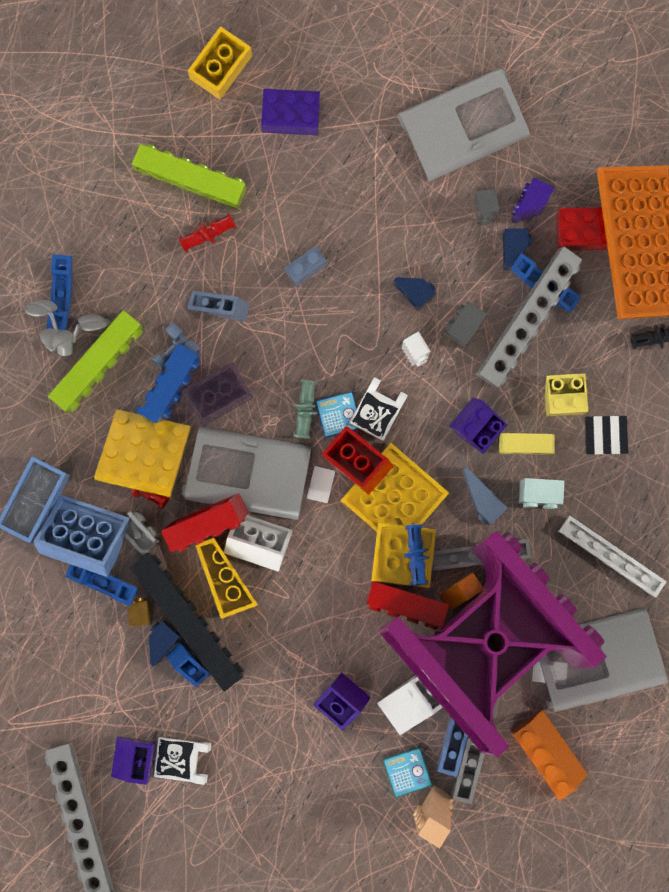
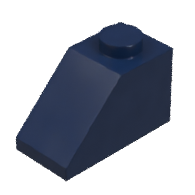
M528 228L504 229L502 233L503 270H508L519 254H524L528 246L531 245V234H528Z
M396 277L393 281V285L417 311L422 309L436 295L434 285L430 281L426 282L424 279Z
M157 621L150 629L152 631L149 636L150 664L153 667L159 663L181 637L166 621L161 623Z

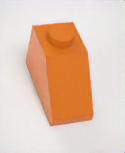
M470 573L439 595L445 604L449 605V609L452 610L482 591L483 587L474 573Z

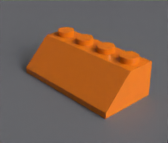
M542 709L510 731L559 801L576 790L587 777V772Z

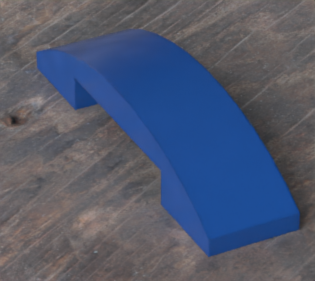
M522 253L519 254L510 268L530 288L534 287L543 273L542 270L535 266V262ZM549 282L548 289L551 292L554 291V284ZM568 287L565 291H561L559 294L560 300L556 305L571 313L581 299V296Z
M52 254L51 301L57 305V310L53 311L58 330H67L72 297V256ZM48 315L47 329H54L51 317Z
M71 564L65 575L66 578L86 585L130 607L138 590L137 587L110 574L106 577Z

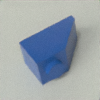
M180 642L165 655L173 668L195 687L210 675L193 653Z

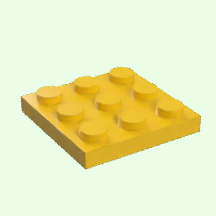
M378 522L371 581L410 585V582H412L410 559L404 557V554L409 552L407 543L408 532L405 530L404 525ZM422 528L423 549H429L423 555L429 556L430 559L424 560L426 567L425 577L428 584L419 585L418 587L430 588L436 529Z

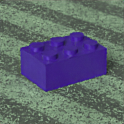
M263 89L261 120L263 133L318 136L320 91Z

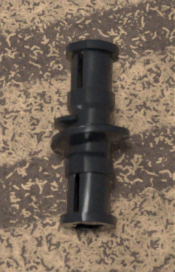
M661 324L660 329L657 325H654V331H646L639 334L630 333L632 349L647 345L653 346L655 344H659L661 349H663L664 343L669 342V328L666 329L665 325Z

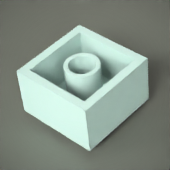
M530 478L520 480L518 504H523L524 508H535L538 505H543V509H554L563 504L564 481Z

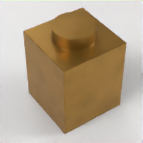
M144 598L134 599L131 607L127 606L129 627L152 624L150 602L144 601Z

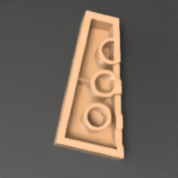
M434 785L422 806H417L413 816H415L414 822L418 835L440 849L451 830L452 820L450 818L452 812L450 810L453 808L452 802L454 800L449 794Z

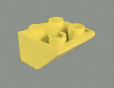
M585 373L546 376V417L583 415L588 412Z

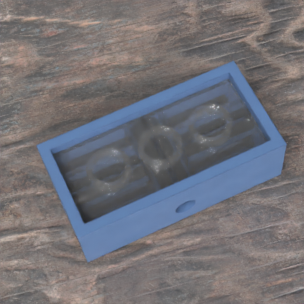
M32 456L0 516V528L28 543L34 544L36 536L61 496L71 475Z

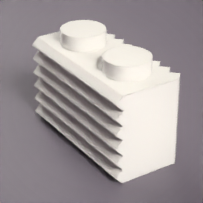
M419 332L404 339L401 348L406 353L405 356H408L407 359H410L411 365H417V367L427 362L431 352Z

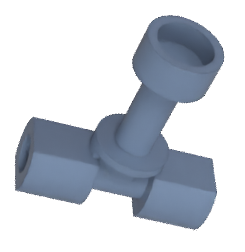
M173 322L166 328V333L173 339L171 341L173 345L161 356L157 354L153 357L152 361L158 368L163 370L166 361L170 358L178 344H184L197 353L201 349L192 339L188 340L183 335V331Z

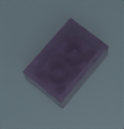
M233 362L182 390L203 426L253 399Z

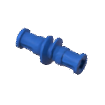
M421 524L405 526V530L408 532L407 543L409 552L405 553L404 557L410 559L411 586L428 584L425 577L426 567L424 560L430 559V557L423 555L429 549H423L421 535L423 525Z

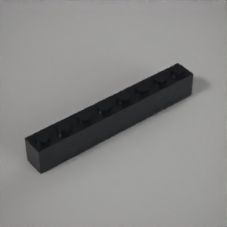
M147 553L134 563L130 569L225 692L244 677L242 673L244 669L238 662H233L230 658L232 654L226 646L223 648L220 645L219 641L221 639L216 632H211L207 628V625H209L207 620L202 615L198 616L195 612L196 606L191 600L187 601L183 596L185 592L181 586H176L172 582L173 576L167 569L164 571L160 566L162 562L156 554Z

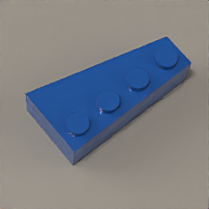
M178 344L165 364L166 371H162L156 378L155 384L157 386L148 391L145 396L147 402L144 407L139 406L136 412L154 423L162 422L165 419L168 420L173 412L171 408L174 402L177 404L182 397V393H180L184 386L187 387L192 379L190 374L193 369L196 371L199 367L201 355L184 344Z

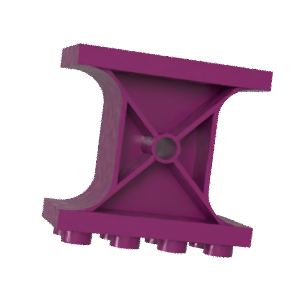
M495 531L470 549L482 562L485 569L486 582L482 592L446 623L443 628L438 630L433 636L425 637L412 632L397 617L389 620L378 632L479 751L498 758L510 746L495 728L493 708L497 699L551 650L563 655L574 669L596 668L607 656L600 649L605 643L602 636L590 625L582 628L572 617L577 613L574 604L563 594H559L555 598L545 586L550 581L547 573L536 563H532L528 567L518 554L523 548L519 541L509 532L501 536L498 531ZM488 638H489L490 641H491V648H490V649H489V647H488V645H487V639H488Z

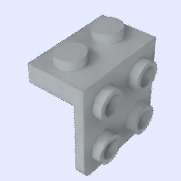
M129 511L127 515L130 518V523L125 537L145 556L161 541L158 537L160 533L153 526L148 527L145 523L147 519L140 512Z

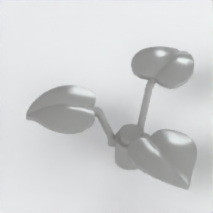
M36 300L24 307L25 312L31 316L39 317L48 314L51 317L54 329L50 328L41 331L40 340L50 352L57 348V353L61 356H69L73 353V343L76 342V336L80 328L85 331H93L110 326L112 323L100 315H84L78 318L79 324L76 325L74 334H72L68 330H58L53 311L57 310V305L54 302Z

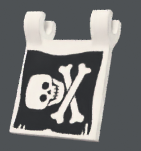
M374 377L350 424L383 441L408 395L401 392L396 401L391 400L376 391L381 380Z
M159 737L154 777L204 785L207 783L208 775L196 774L198 752L208 753L211 751L212 743Z

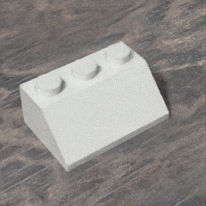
M247 515L244 518L245 521L240 523L241 526L230 530L224 554L279 572L293 530Z

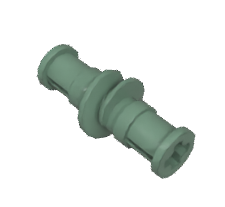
M300 380L302 387L301 394L299 395V404L293 405L294 408L298 409L296 433L293 434V437L310 439L311 415L317 414V411L312 409L315 407L313 402L317 382Z

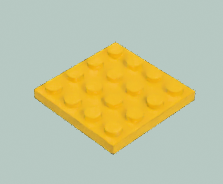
M116 409L94 479L171 497L191 427L166 420L154 423L143 415Z
M390 443L382 454L390 460L394 467L375 489L367 495L354 484L341 499L348 508L376 532L378 522L404 526L422 525L449 494L448 491L395 445Z

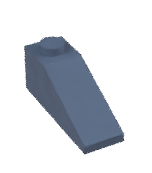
M192 291L188 305L189 310L246 322L250 303L239 297Z
M466 467L462 470L475 511L478 514L477 518L484 525L486 523L491 525L507 507Z

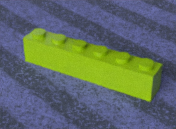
M140 144L132 162L134 170L235 209H239L247 190L244 181L237 177H233V179L226 177V174L216 170V172H213L203 164L195 165L187 158H176L171 152L158 151L156 147L150 144H146V146Z
M123 310L48 397L68 414L74 412L80 405L79 401L83 397L86 398L92 392V386L104 378L106 370L115 366L120 354H125L130 348L129 344L133 339L137 340L141 336L142 325Z

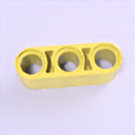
M501 433L499 435V453L555 454V435Z

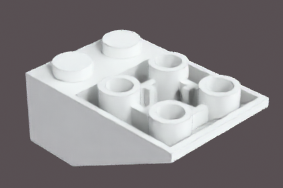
M413 676L377 702L399 735L443 708L416 676Z

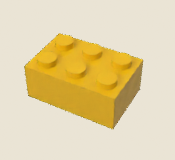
M220 26L188 69L190 80L221 100L251 59V47Z

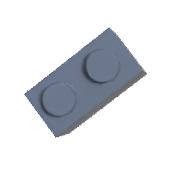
M314 246L286 266L285 273L297 288L327 267V260L318 248Z

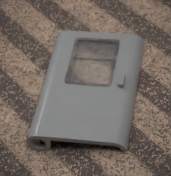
M498 68L398 113L399 122L403 130L407 131L428 182L530 136L528 126L508 83L509 77L505 70Z
M199 426L187 485H183L182 496H185V500L214 504L240 493L247 510L250 512L299 520L312 446Z
M645 608L579 624L582 628L587 625L592 626L605 641L600 649L607 657L596 668L574 669L563 655L552 650L539 660L548 691V698H545L548 709H552L553 712L668 683L664 664Z

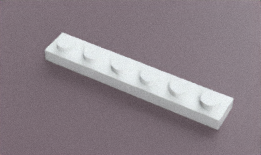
M570 515L558 530L566 538L654 598L658 596L667 582Z

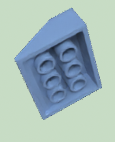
M61 495L36 536L34 544L40 554L108 577L117 560L130 518Z

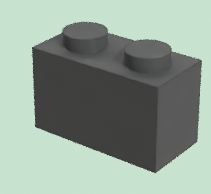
M496 188L476 192L473 200L476 224L490 225L496 220L500 211Z
M469 301L466 306L463 304L456 312L459 315L455 321L451 320L445 328L448 331L446 337L463 348L466 347L487 316V313Z

